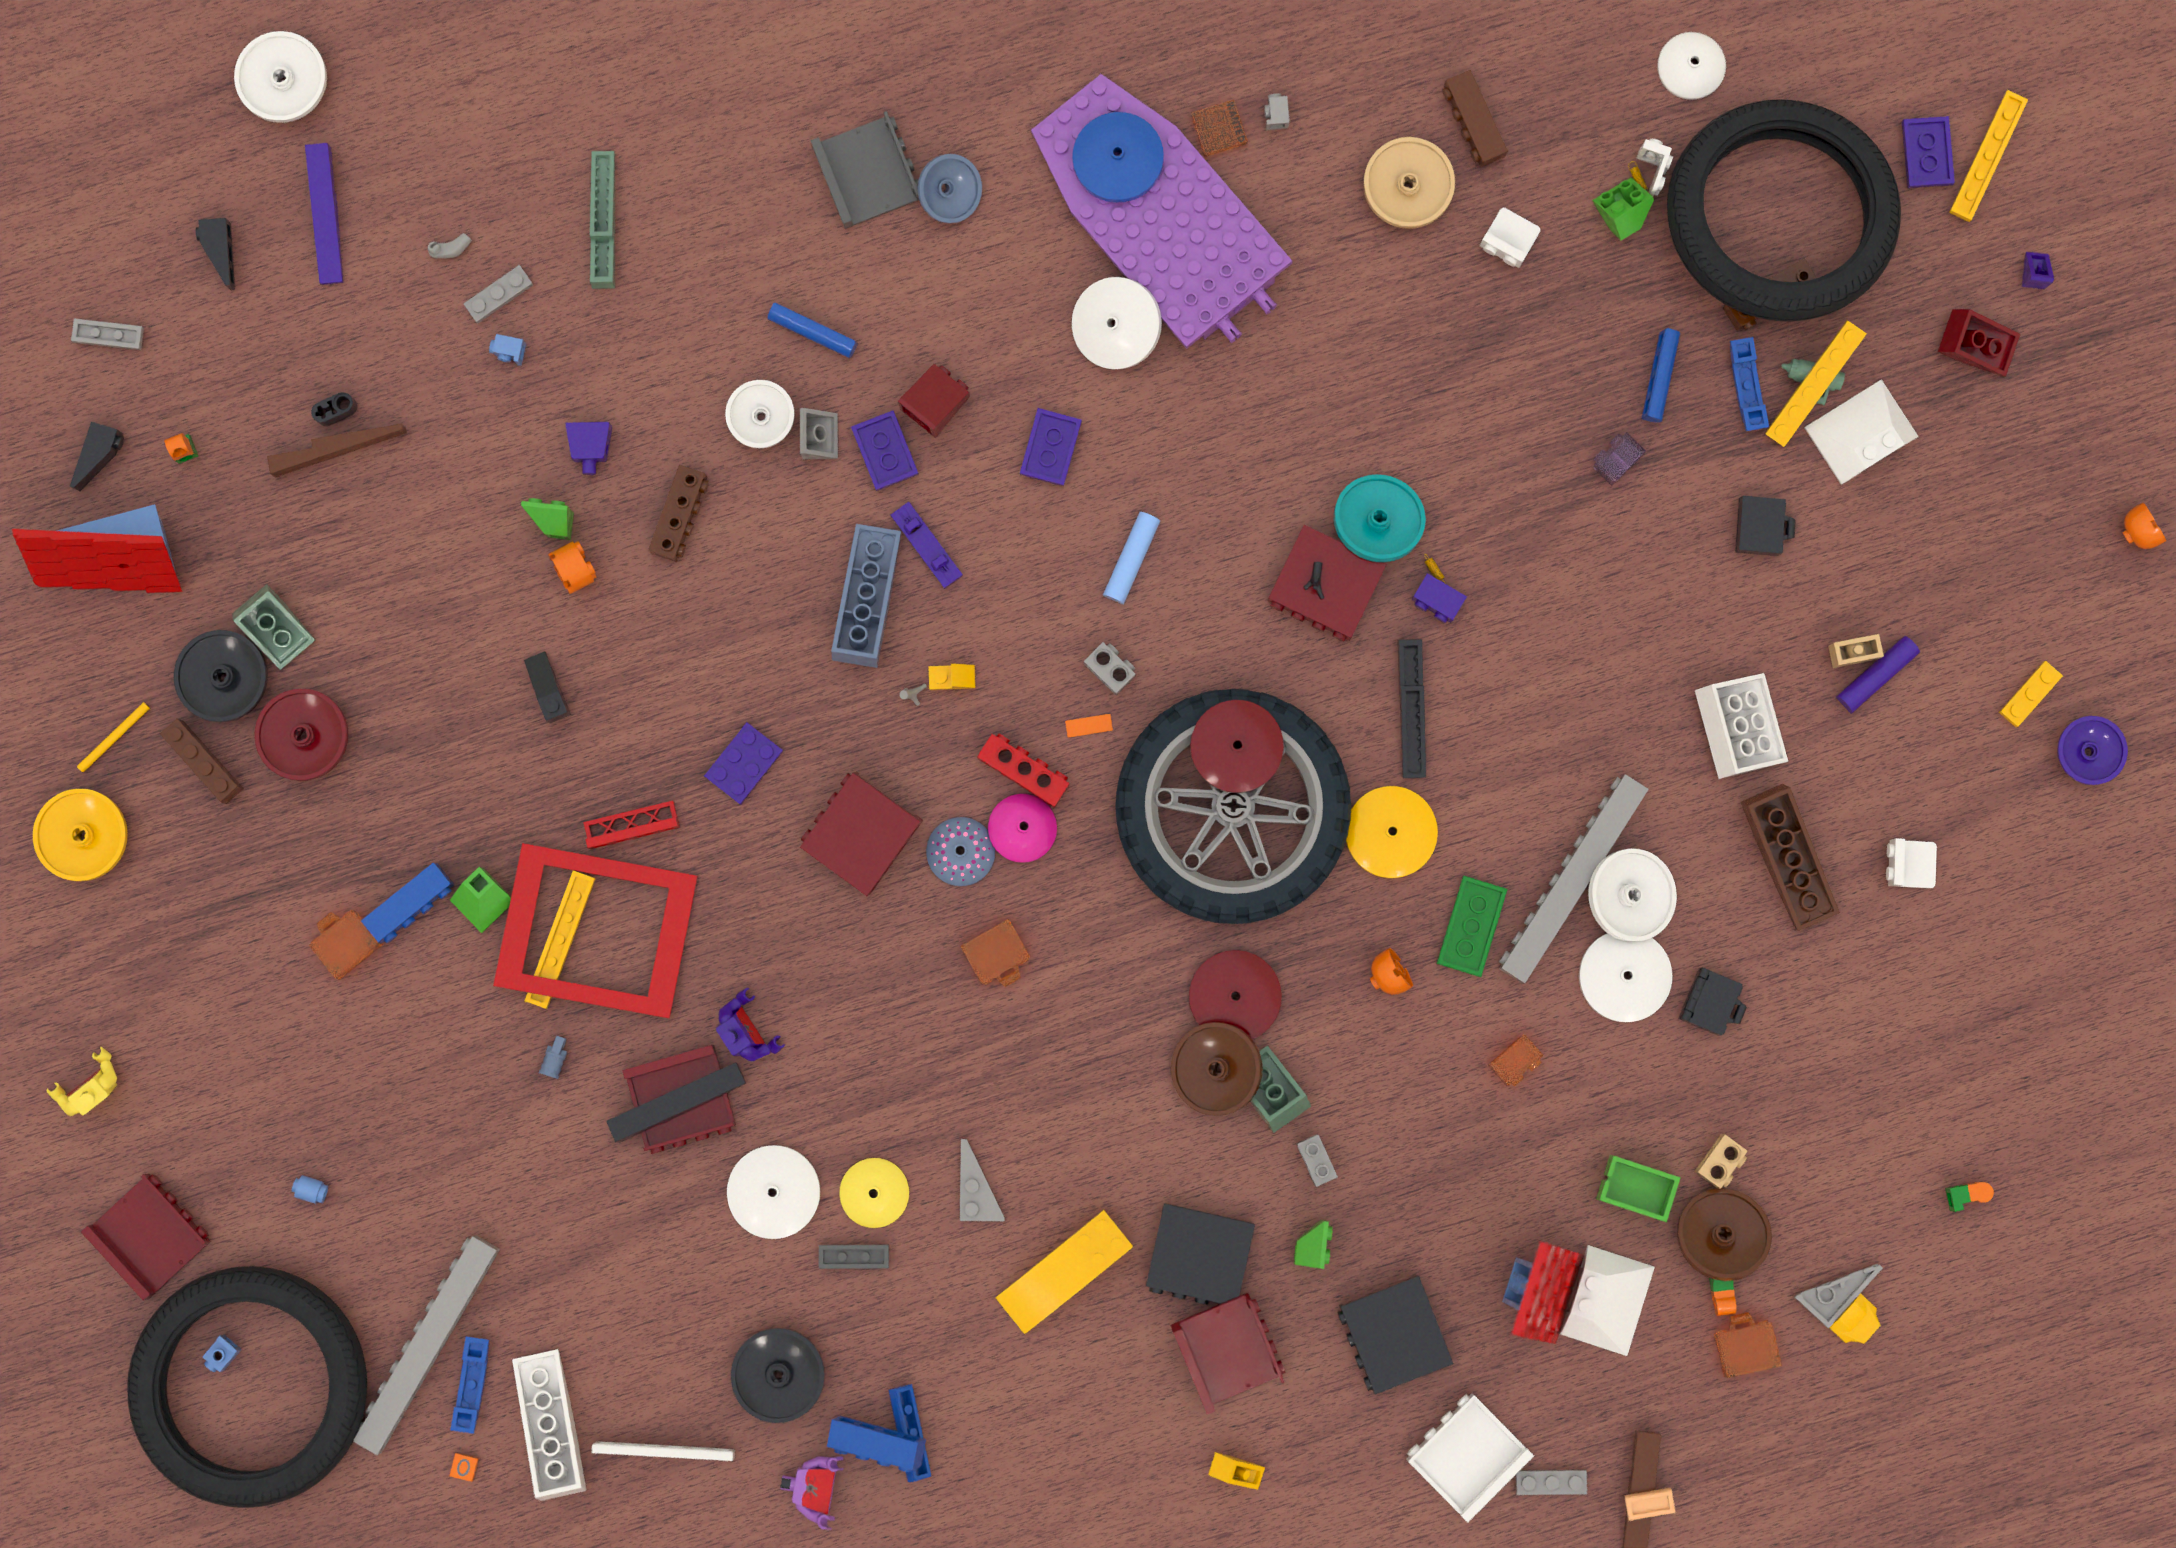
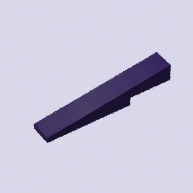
M328 143L305 145L320 285L343 283L337 194L334 190L331 147Z

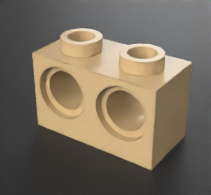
M1721 1134L1694 1172L1716 1188L1727 1187L1733 1179L1732 1172L1736 1167L1740 1168L1746 1161L1747 1157L1745 1154L1747 1150L1727 1135ZM1727 1147H1732L1735 1151V1155L1731 1160L1726 1159L1724 1155ZM1717 1165L1721 1169V1175L1714 1179L1711 1176V1169Z

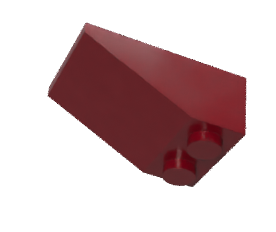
M1952 309L1938 352L1953 360L2006 377L2020 333L1973 310Z

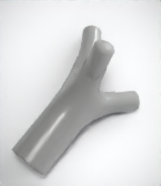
M923 684L913 689L905 688L900 692V697L902 699H911L918 706L920 702L917 699V694L925 689L927 685Z

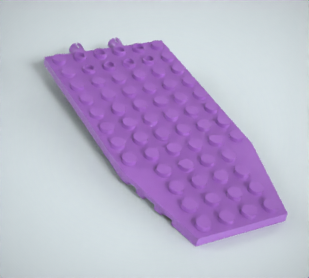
M1100 74L1031 130L1073 217L1126 278L1142 284L1151 292L1159 306L1161 320L1186 349L1201 337L1206 339L1218 328L1231 343L1235 342V338L1238 339L1242 333L1229 319L1253 300L1258 303L1266 315L1271 312L1270 309L1273 311L1277 307V304L1269 297L1265 290L1275 283V277L1290 266L1292 260L1174 124ZM1126 112L1137 115L1146 120L1156 130L1162 142L1164 163L1159 179L1147 193L1132 201L1116 203L1101 200L1090 194L1081 185L1075 174L1072 158L1075 141L1081 130L1090 121L1103 114ZM1116 152L1114 155L1119 156L1121 153Z

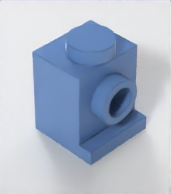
M496 334L495 340H491L489 353L498 356L497 359L500 361L511 362L512 359L517 365L522 366L526 343L523 339Z
M220 1335L204 1354L203 1358L206 1360L204 1365L212 1372H216V1370L223 1372L242 1349L226 1335ZM217 1351L222 1353L220 1360H217L215 1357Z

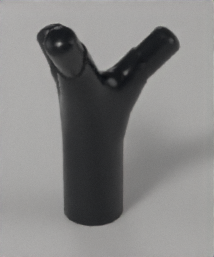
M1314 562L1311 579L1304 586V589L1307 590L1313 585V589L1317 591L1320 599H1324L1321 588L1323 563Z

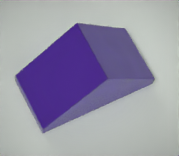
M2026 252L2022 287L2046 289L2054 281L2049 254Z

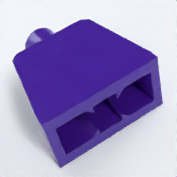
M610 422L566 423L572 460L576 463H582L583 475H595L596 462L607 461L612 425Z

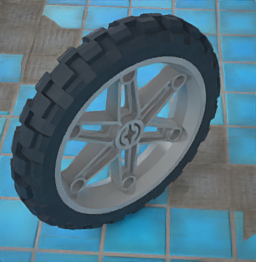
M1248 689L1203 692L1186 698L1159 714L1148 724L1132 745L1124 761L1116 791L1115 808L1119 837L1124 852L1139 878L1155 895L1176 910L1214 923L1244 924L1262 921L1278 916L1306 900L1320 887L1337 864L1344 849L1351 821V799L1347 773L1342 764V759L1326 733L1316 722L1291 703L1289 704L1278 697L1263 692L1260 693ZM1245 700L1263 707L1278 723L1283 736V755L1286 753L1299 770L1305 784L1308 805L1258 796L1264 785L1252 790L1251 793H1230L1219 790L1211 785V790L1160 788L1171 763L1184 749L1190 746L1193 730L1201 716L1211 707L1221 702ZM1162 792H1167L1171 796V801L1167 804H1162L1158 800V795ZM1178 797L1213 798L1212 809L1178 803ZM1234 800L1236 805L1246 808H1237L1235 812H1231V808L1223 805L1230 804ZM1255 803L1289 810L1288 816L1255 815ZM1158 807L1209 817L1182 860L1171 849L1163 834L1159 821ZM1303 808L1308 812L1307 820L1301 821L1296 817L1298 809ZM1241 813H1243V815L1240 816V817H1238V818H1230V817H1237V816H1239ZM1215 820H1217L1225 827L1204 852H1201L1198 847ZM1255 823L1306 825L1303 836L1294 852L1284 863L1271 871ZM1245 824L1248 825L1258 854L1255 858L1251 857L1237 830L1238 827ZM1230 833L1254 879L1223 881L1205 876L1197 872V870ZM1190 855L1198 859V865L1194 868L1188 867L1185 863V859ZM1257 864H1264L1267 868L1266 875H1256L1254 871Z

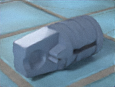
M556 1036L553 1046H547L546 1055L543 1059L541 1070L538 1073L559 1079V1073L567 1055V1051L563 1050L566 1038Z

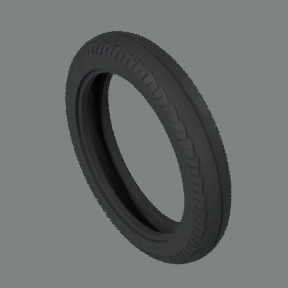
M1777 99L1757 101L1729 110L1712 120L1693 137L1679 157L1671 176L1667 197V216L1671 238L1682 263L1691 276L1709 294L1725 305L1750 316L1774 321H1802L1822 317L1844 308L1862 296L1878 280L1886 269L1897 244L1901 222V204L1897 183L1891 167L1877 145L1858 126L1827 108L1802 101ZM1767 139L1798 141L1815 147L1829 155L1849 175L1861 200L1863 231L1856 252L1836 270L1824 276L1800 282L1770 280L1740 267L1723 252L1715 241L1708 227L1704 211V189L1707 177L1726 155L1746 144Z
M257 1266L233 1267L215 1271L191 1281L172 1294L156 1310L144 1327L132 1354L127 1381V1398L131 1422L141 1447L153 1465L170 1482L186 1493L210 1503L239 1508L261 1507L286 1501L307 1491L325 1478L337 1466L350 1448L360 1427L367 1397V1371L361 1344L351 1323L338 1305L319 1288L298 1276L273 1268ZM229 1303H261L288 1313L312 1334L322 1351L329 1377L328 1403L317 1432L295 1457L282 1465L270 1469L257 1471L235 1470L217 1465L204 1458L182 1437L173 1421L168 1405V1369L179 1341L187 1330L202 1316Z

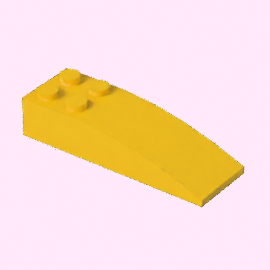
M1103 1209L1000 1293L996 1299L1022 1332L1026 1334L1133 1248V1245Z

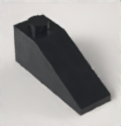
M226 218L198 220L199 227H196L197 241H200L224 284L230 290H235L231 223Z
M91 422L70 483L71 488L81 491L116 456L117 451L122 448L124 443L122 432Z
M544 651L525 659L524 662L545 720L548 723H553L570 716L571 713L546 652Z

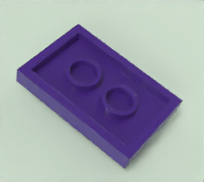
M1949 116L1903 119L1902 131L1907 188L1953 185L1955 179Z
M1038 408L1020 475L1064 486L1082 420Z
M894 410L851 426L876 491L919 475Z
M746 722L704 777L741 805L782 754L783 750Z

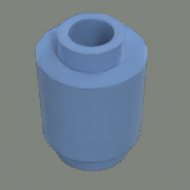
M302 1175L300 1179H295L292 1192H295V1198L317 1204V1202H324L329 1186L324 1185L323 1181Z

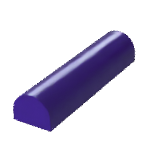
M1903 636L1883 654L1884 657L1876 660L1841 691L1836 698L1852 714L1920 653L1919 648L1910 638Z

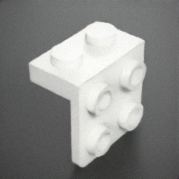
M1646 139L1636 159L1657 166L1649 194L1658 196L1666 179L1662 175L1666 174L1673 159V156H1670L1672 148L1664 146L1663 142L1657 139Z
M1502 208L1484 236L1480 247L1488 254L1502 258L1506 264L1520 268L1540 233V228L1512 211Z
M1898 838L1890 840V844L1887 845L1889 867L1886 869V880H1888V886L1933 888L1936 881V844L1934 842L1905 841V839Z

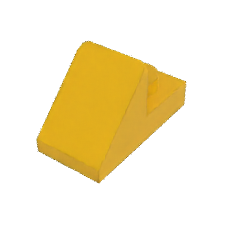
M951 664V666H929V690L975 688V665Z

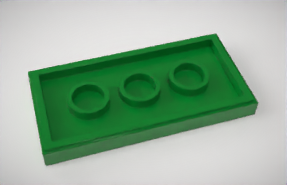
M1463 875L1436 964L1477 977L1482 976L1508 889Z

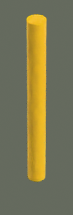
M143 702L80 762L77 768L84 773L150 707Z

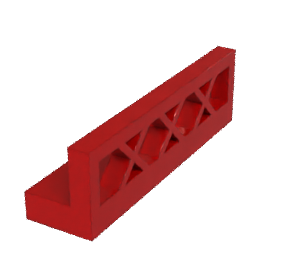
M673 800L583 822L588 849L680 828ZM670 807L672 818L665 820L656 818L660 809ZM656 810L653 815L648 813L650 811ZM645 813L651 817L648 824L638 826L633 823L638 814ZM633 816L631 821L625 817ZM622 818L629 823L624 830L615 831L611 828L617 819ZM611 821L608 826L604 824V822ZM600 824L607 828L603 835L592 837L590 826Z

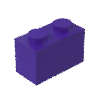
M1427 573L1411 600L1422 611L1426 612L1428 609L1435 613L1434 617L1443 623L1447 621L1451 623L1467 596Z

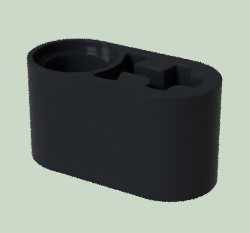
M340 392L316 403L312 407L311 415L320 425L330 426L352 416L357 410V403L349 394ZM343 400H349V407L341 410L340 403ZM323 410L327 411V412L325 413V415H326L325 418H322V417H321V416L323 415V414H322V411H323Z

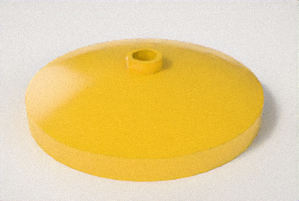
M1397 786L1380 787L1366 793L1352 807L1346 844L1355 862L1370 874L1382 878L1405 877L1420 869L1433 854L1438 837L1436 818L1428 803L1415 792ZM1394 827L1396 835H1390L1388 833L1389 828Z
M89 789L67 790L51 798L38 813L33 827V845L41 863L51 873L71 881H89L105 875L117 865L127 844V824L120 808L107 796ZM83 832L86 833V834L84 835V837H85L84 840L81 839V834H82Z

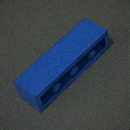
M433 862L362 919L361 922L378 943H389L398 936L396 933L402 927L406 929L416 921L414 917L419 913L425 914L434 907L432 903L438 898L442 900L452 892L450 888L454 886V883L441 867Z
M839 1416L831 1421L827 1447L833 1448L834 1452L838 1454L851 1453L855 1454L856 1458L860 1460L873 1459L877 1460L879 1465H895L901 1471L912 1472V1470L921 1467L926 1439Z

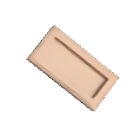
M1671 1488L1624 1496L1629 1521L1675 1513Z

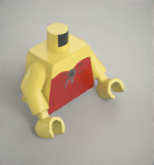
M100 1047L101 1053L99 1055L95 1052L92 1054V1058L101 1064L100 1069L70 1093L65 1095V1090L58 1083H54L57 1086L54 1091L51 1092L47 1089V1093L53 1100L57 1101L62 1110L69 1116H74L78 1113L82 1116L107 1098L117 1086V1076L110 1062L112 1055L102 1047Z

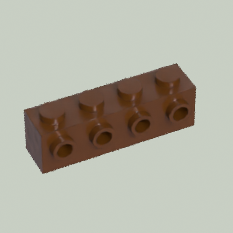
M1803 258L1769 279L1781 282H1800L1817 277L1806 259ZM1727 305L1723 307L1736 331L1744 328L1746 331L1757 324L1755 321L1758 319L1757 317L1739 312Z
M679 464L648 549L651 554L677 562L678 557H683L686 545L683 543L686 536H690L694 524L691 521L694 514L698 515L701 493L705 494L709 485L705 473Z

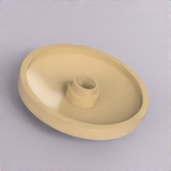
M1416 137L1394 139L1381 146L1370 158L1364 174V193L1372 211L1386 223L1407 229L1423 227L1437 220L1448 208L1455 189L1454 170L1445 153L1433 143ZM1410 183L1412 188L1405 187L1404 184Z

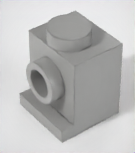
M1278 93L1268 95V105H1264L1265 119H1269L1266 120V130L1289 128L1287 96H1282Z

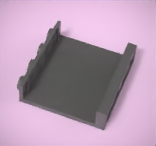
M887 111L884 112V117L832 138L820 141L819 137L810 140L845 229L919 201V179L914 180L911 172L915 171L910 158L906 159L903 151L906 150L902 137L897 138L894 131L898 129L894 117L889 118Z

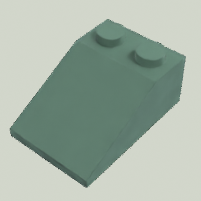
M268 584L232 613L233 621L280 670L315 641L314 637Z
M1267 1045L1259 1051L1263 1067L1262 1080L1256 1095L1250 1102L1272 1132L1275 1133L1310 1108L1311 1105L1307 1095Z

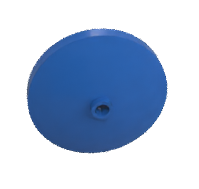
M1111 112L1093 119L1081 130L1073 148V166L1079 182L1090 194L1108 202H1127L1143 196L1155 185L1163 169L1164 153L1158 133L1146 120L1131 113ZM1119 152L1121 155L1116 156L1114 153Z

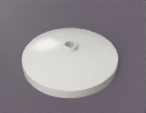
M276 31L257 37L243 49L235 66L234 81L240 99L252 113L267 121L284 123L306 116L318 105L326 89L327 71L322 56L307 39L295 33Z
M1110 277L1093 283L1081 294L1073 310L1072 332L1079 350L1092 363L1104 368L1125 369L1139 364L1154 350L1161 333L1162 321L1157 301L1146 287L1128 278ZM1112 320H1115V326L1111 325Z
M1624 849L1608 855L1598 864L1589 883L1588 896L1592 914L1601 928L1617 939L1631 942L1650 939L1658 935L1668 925L1674 914L1677 893L1673 876L1664 862L1648 851Z
M1607 933L1596 939L1584 953L1579 967V984L1585 1000L1598 1014L1617 1022H1634L1649 1017L1663 1005L1672 985V968L1666 952L1653 938L1631 942L1617 939ZM1626 971H1629L1631 979L1626 980L1624 978Z
M778 1145L760 1147L746 1154L733 1168L727 1185L728 1205L735 1220L753 1235L767 1239L784 1238L800 1231L813 1218L820 1201L819 1178L809 1160L798 1151ZM770 1188L776 1189V1196L771 1197L769 1195Z

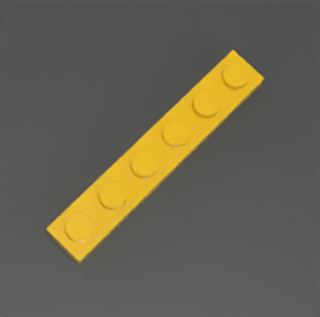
M2009 90L2005 92L1949 213L1968 222L1972 220L2028 99Z
M1846 320L1765 432L1767 436L1785 447L1867 333Z
M576 871L572 872L534 976L554 980L559 979L596 880L595 878ZM527 993L524 1001L548 1009L552 997Z

